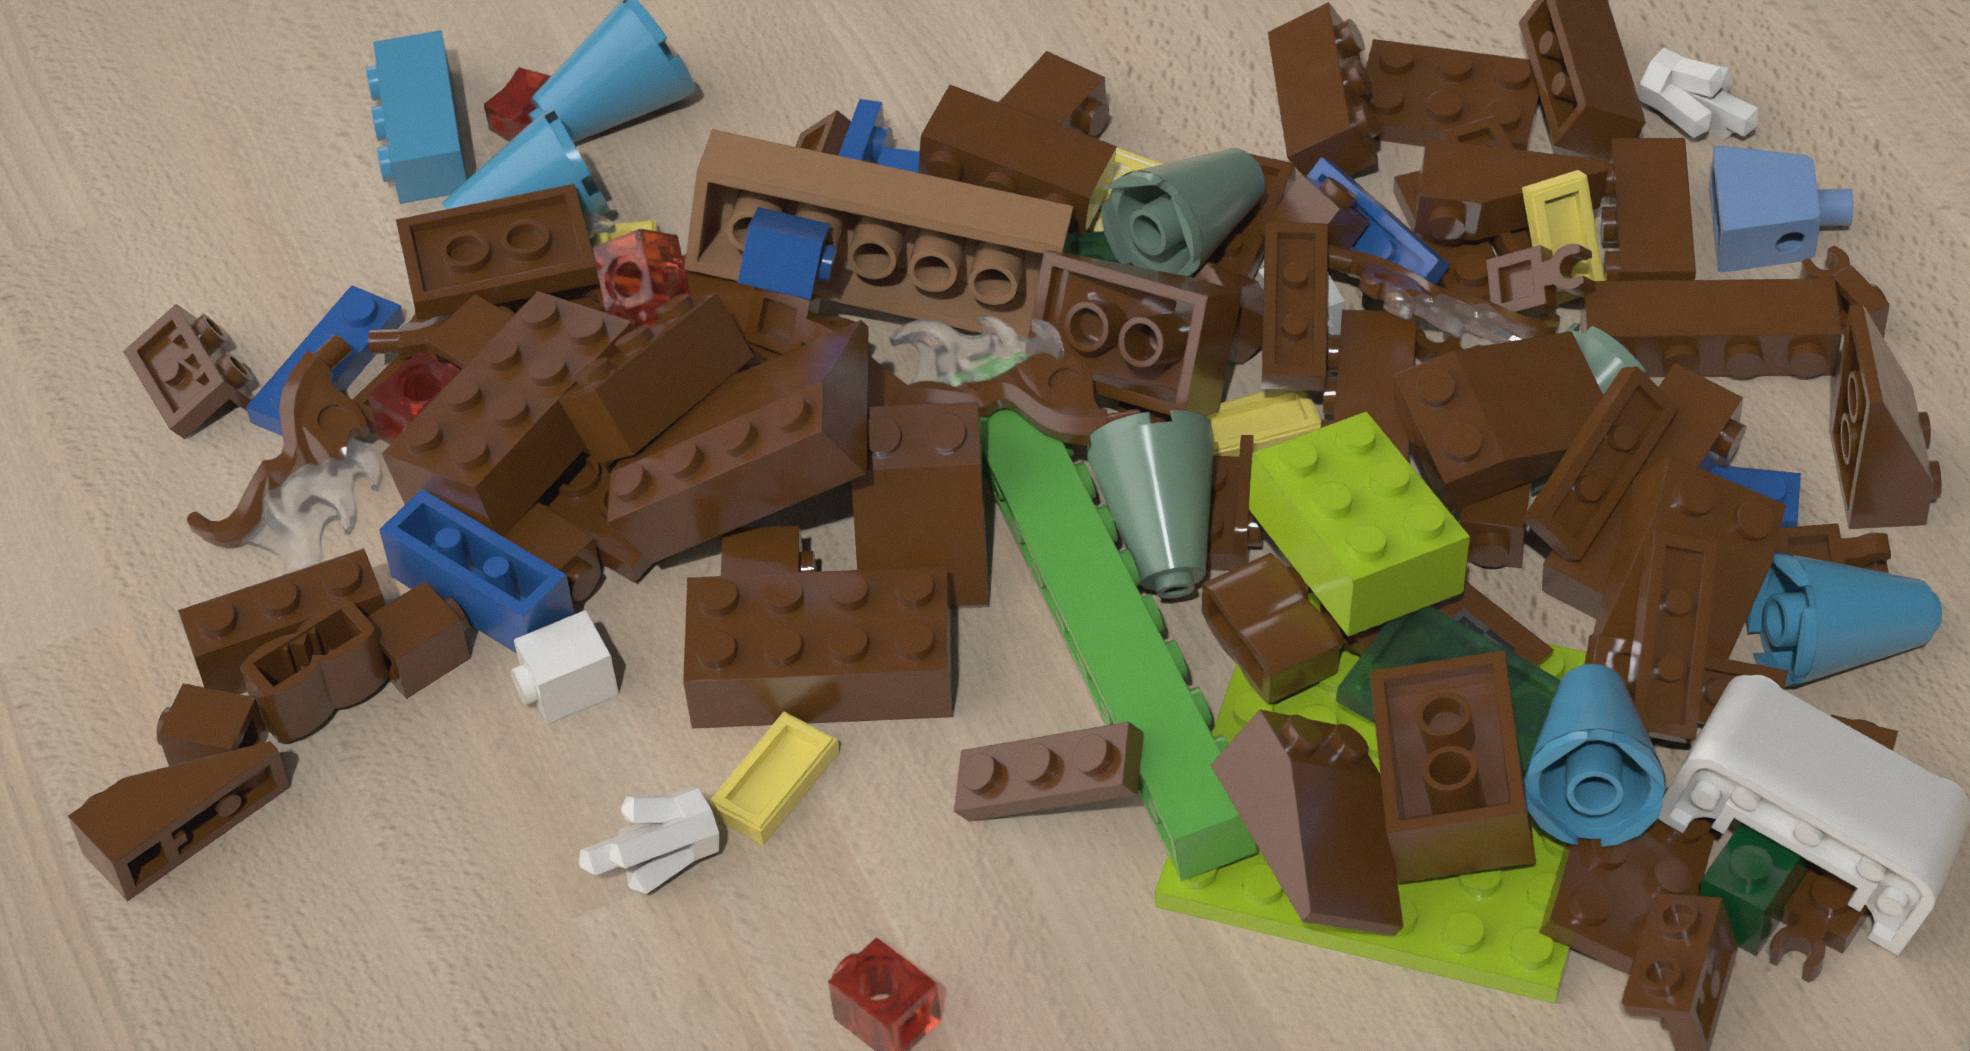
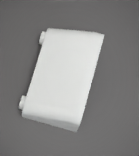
M1742 675L1733 678L1725 688L1662 800L1663 806L1658 817L1659 820L1684 833L1688 824L1695 818H1715L1716 820L1712 828L1722 834L1725 833L1732 820L1736 818L1852 884L1856 889L1847 905L1859 912L1866 905L1874 918L1873 928L1867 939L1898 956L1932 911L1946 884L1970 825V800L1964 790L1955 782L1936 776L1781 689L1770 678L1761 675Z

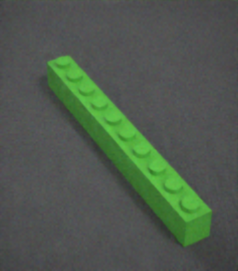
M1018 358L949 384L957 387L961 383L988 380L1009 371L1015 365L1021 363V360ZM1003 408L993 412L989 417H981L983 476L1105 726L1130 722L1143 731L1138 794L1180 880H1186L1258 853L1256 842L1210 766L1229 744L1223 734L1216 737L1212 736L1208 725L1212 724V718L1205 697L1198 686L1188 689L1183 679L1188 677V672L1180 648L1174 639L1164 642L1160 634L1161 631H1164V624L1156 601L1151 594L1141 597L1137 586L1141 585V580L1135 561L1128 549L1118 552L1114 542L1118 541V535L1107 506L1095 507L1092 498L1096 497L1095 488L1084 462L1073 464L1070 456L1074 455L1072 443L1061 442L1044 435L1014 410Z

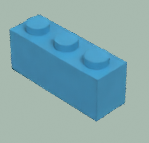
M442 30L374 41L376 65L366 67V74L372 101L381 100L382 105L371 107L377 140H387L388 145L377 147L383 182H395L400 204L451 195L467 181V173L451 71Z

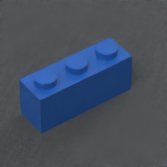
M421 489L379 529L392 578L410 589L426 581L442 600L451 597L457 602L464 612L469 625L516 654L514 639L575 615L566 574L424 489Z

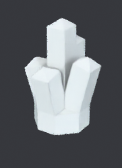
M1663 47L1651 60L1640 82L1639 100L1658 109L1693 138L1708 132L1724 140L1735 132L1745 136L1758 126V108L1727 93L1733 85L1728 67L1692 60Z
M689 787L667 796H626L621 812L627 822L637 824L619 829L616 837L581 849L579 866L588 874L595 876L617 867L625 869L632 866L626 871L628 887L647 894L695 860L719 852V831L712 809L700 789L696 787Z

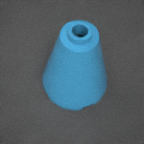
M623 0L613 8L532 96L531 99L536 109L528 115L531 121H533L541 113L553 107L574 143L686 99L696 88L679 55L673 56L665 43V40L668 39L649 12L638 0Z
M553 107L541 113L442 202L445 209L575 184L584 222L599 218L611 211Z
M1777 553L1773 556L1771 567L1747 617L1749 633L1760 632L1764 652L1753 653L1756 664L1788 670L1786 686H1795L1927 644L1932 639L1934 631L1940 627L1942 606L1937 594L1932 592L1929 585L1921 579L1788 553Z
M1587 664L1570 670L1559 683L1525 773L1524 789L1527 808L1541 829L1562 842L1578 845L1579 837L1601 839V846L1618 845L1641 835L1658 819L1663 806L1662 800L1666 788L1665 773L1622 677L1609 667Z

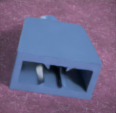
M1714 146L1709 195L1718 272H1730L1801 262L1807 258L1811 259L1816 254L1820 226L1852 224V190L1817 189L1814 160L1809 156Z

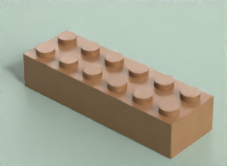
M712 129L697 168L684 269L738 281L749 223L757 208L761 207L830 224L826 244L837 246V252L829 283L818 281L813 293L821 296V299L1027 343L1044 251L1052 250L1064 253L1073 206Z

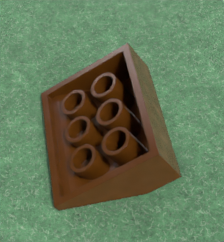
M859 320L727 378L636 454L620 458L610 473L607 523L652 563H655L865 475L867 459L869 327L862 320Z

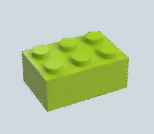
M1367 411L1252 453L1249 510L1347 636L1463 593L1470 536Z

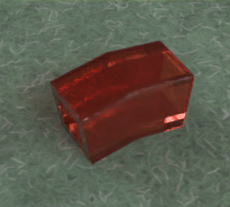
M518 67L507 85L483 104L489 130L507 142L516 137L532 122L528 114L535 110L536 107L531 98L551 75Z

